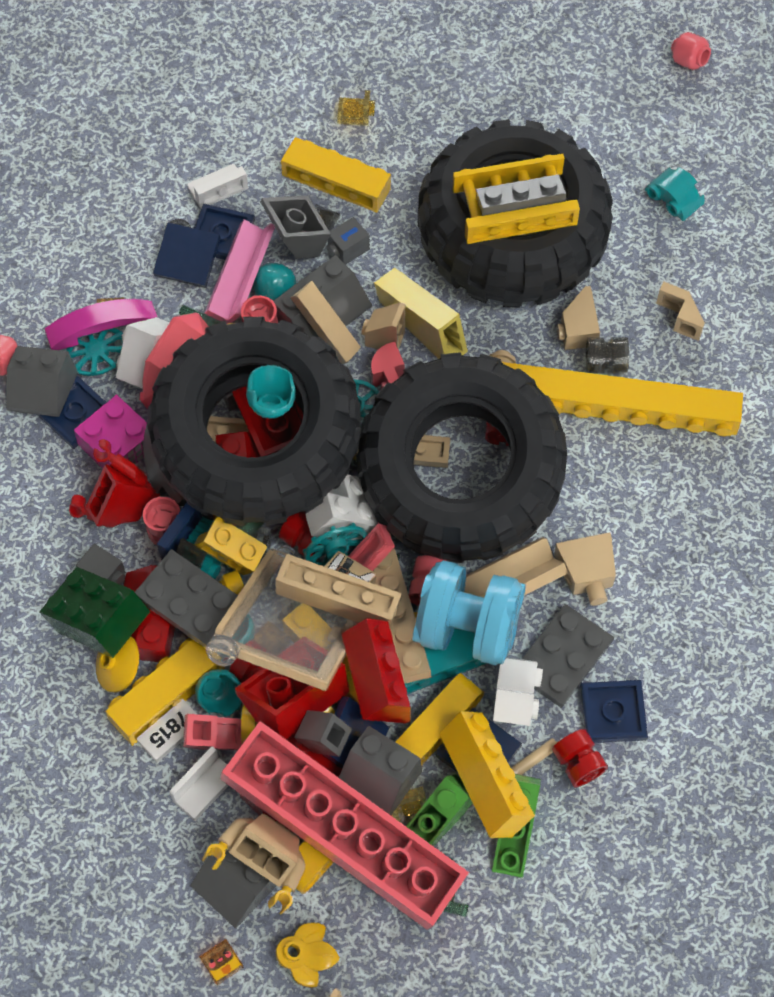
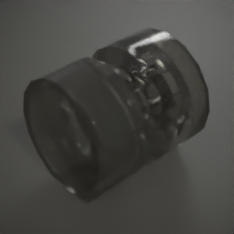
M588 337L586 340L587 373L603 374L605 369H609L611 373H627L629 369L628 338L611 337L606 342L603 337Z

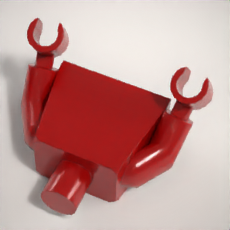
M101 439L99 440V447L106 452H100L94 448V458L98 462L109 461L111 464L104 465L87 504L83 496H72L69 513L74 518L86 515L87 519L93 521L96 526H105L107 528H113L122 523L136 522L141 519L146 504L153 498L160 497V494H157L151 486L144 471L119 453L117 455L113 454L110 442Z

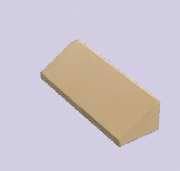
M310 281L290 297L317 335L336 351V356L341 364L347 363L361 348L313 281Z

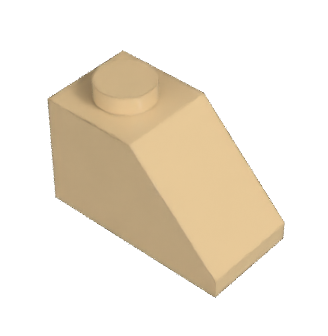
M585 286L563 311L561 324H557L558 340H563L565 350L598 346L600 329L591 286Z
M397 303L373 310L370 320L365 319L361 332L362 335H365L366 347L378 350L385 344L395 341L399 350L405 334L406 304Z

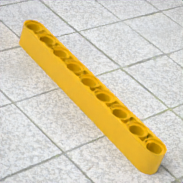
M459 673L397 739L396 743L420 757L422 766L443 743L439 733L460 711L470 712L472 708H475L485 692L462 673ZM306 841L299 846V851L305 861V870L296 887L301 894L309 891L334 863Z

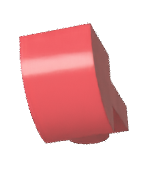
M395 341L379 348L372 358L371 382L375 387L380 385L381 390L387 383L392 384L404 373L405 364Z
M185 715V748L208 750L214 747L219 750H239L242 746L241 719L223 718L214 715Z

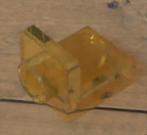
M365 90L364 99L339 97L337 124L369 125V116L375 115V100L370 99V90Z
M423 786L409 790L391 816L401 823L399 813L403 812L404 816L416 814L426 802Z

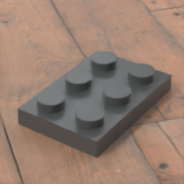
M172 549L135 591L137 596L150 610L206 649L214 638L216 627L238 596Z
M564 604L522 658L523 660L537 661V668L543 669L541 686H535L534 689L562 708L611 645L614 637L567 604Z

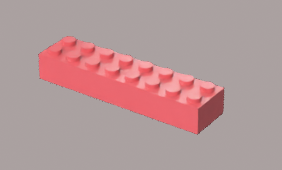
M259 721L221 773L220 780L426 930L433 927L469 874L463 867L261 721Z

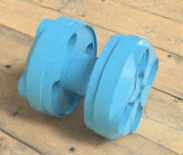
M445 560L436 562L430 573L426 575L423 583L416 624L413 631V642L420 643L422 647L445 651L451 641L455 628L475 633L473 658L491 665H503L514 643L526 584L519 583L516 578L505 575H493L485 597L464 592L466 567Z

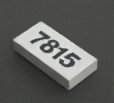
M184 699L136 738L137 742L157 763L184 741L185 715L197 714Z

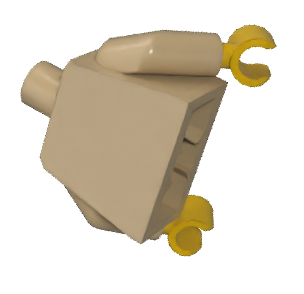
M261 814L255 820L253 818H238L234 820L218 839L219 844H211L207 848L202 861L204 862L206 857L210 855L216 857L217 861L212 868L215 870L221 865L226 854L225 850H229L228 853L278 887H282L280 891L269 899L268 908L274 906L278 900L282 904V910L279 914L284 913L293 903L290 893L295 892L305 870V861L299 851L300 839L287 830L284 825L274 821L265 814Z

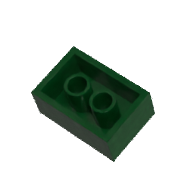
M76 567L39 612L59 634L114 658L151 611L132 589Z

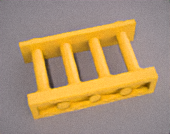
M545 155L540 158L453 172V193H465L471 218H467L465 222L467 244L577 225L580 211L577 199L482 216L476 199V189L545 176L562 175L564 155Z

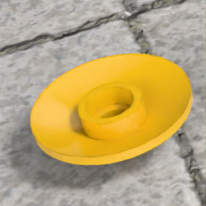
M132 636L114 658L101 652L97 653L96 676L98 682L106 691L121 692L132 683L139 666V650Z

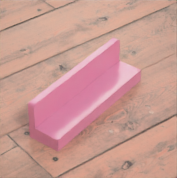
M245 219L240 223L204 314L220 322L225 321L226 325L233 323L241 316V307L249 296L275 227L272 223L264 229L255 226Z

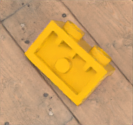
M220 517L214 519L208 532L199 535L193 545L233 570H238L242 575L255 571L267 549L265 544L234 525L225 523L224 519Z

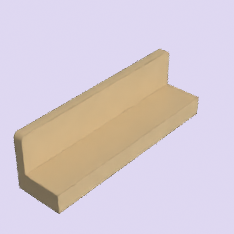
M541 537L467 574L464 592L485 597L493 575H505L518 579L519 583L526 584L525 596L568 574L564 562L553 557L548 540Z
M286 554L276 578V594L358 623L366 618L388 621L390 629H392L393 618L402 593L290 554Z

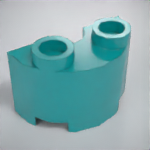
M668 167L645 188L651 199L663 200L666 203L667 211L682 221L686 220L705 203L704 194L699 195L698 190L694 186L698 183L697 180L681 167H678L676 170Z

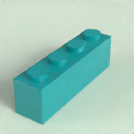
M455 628L451 641L445 651L424 647L431 670V677L406 683L407 695L457 676L459 673H465L487 664L473 658L475 633Z

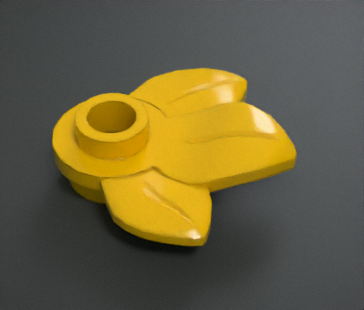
M320 923L301 925L296 930L294 936L283 938L276 947V958L279 964L284 968L290 969L294 980L304 987H317L319 982L318 971L333 967L340 959L334 947L322 941L326 927ZM288 947H294L297 950V957H291L288 954Z

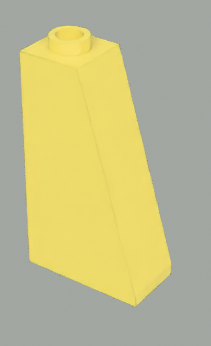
M395 267L374 282L378 300L383 306L386 307L397 303L406 304L405 327L438 359L441 358V354L461 352V355H464L468 352L460 315Z

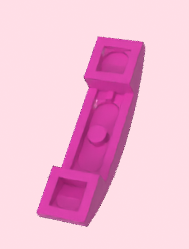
M119 299L105 301L83 307L59 318L45 328V333L51 350H62L79 345L77 337L157 317L152 301Z

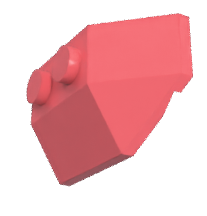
M198 313L174 316L146 359L142 380L143 391L140 392L139 400L147 409L152 403V388L160 370L171 364L173 353L188 339L193 338L196 340L206 334L205 328L209 326Z

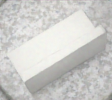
M231 164L187 184L200 209H202L203 203L212 205L248 189L245 170L242 166L237 168L235 164Z
M211 747L169 791L172 801L194 821L229 786L220 780L221 773L227 764L219 758L218 752L214 747Z

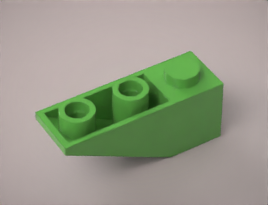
M457 774L446 776L406 826L432 846H435L472 805V800L461 778Z
M515 774V778L527 797L535 815L541 779ZM534 817L512 838H498L492 872L523 878Z

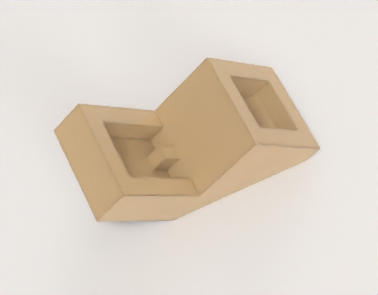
M663 281L656 304L679 313L673 331L699 341L705 323L690 292Z

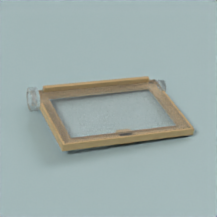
M282 545L278 550L272 548L268 550L216 627L215 634L206 647V653L212 662L220 666H229L234 663L236 658L326 691L346 656L341 633L358 624V622L276 594V578L286 554L295 556V551L289 545Z

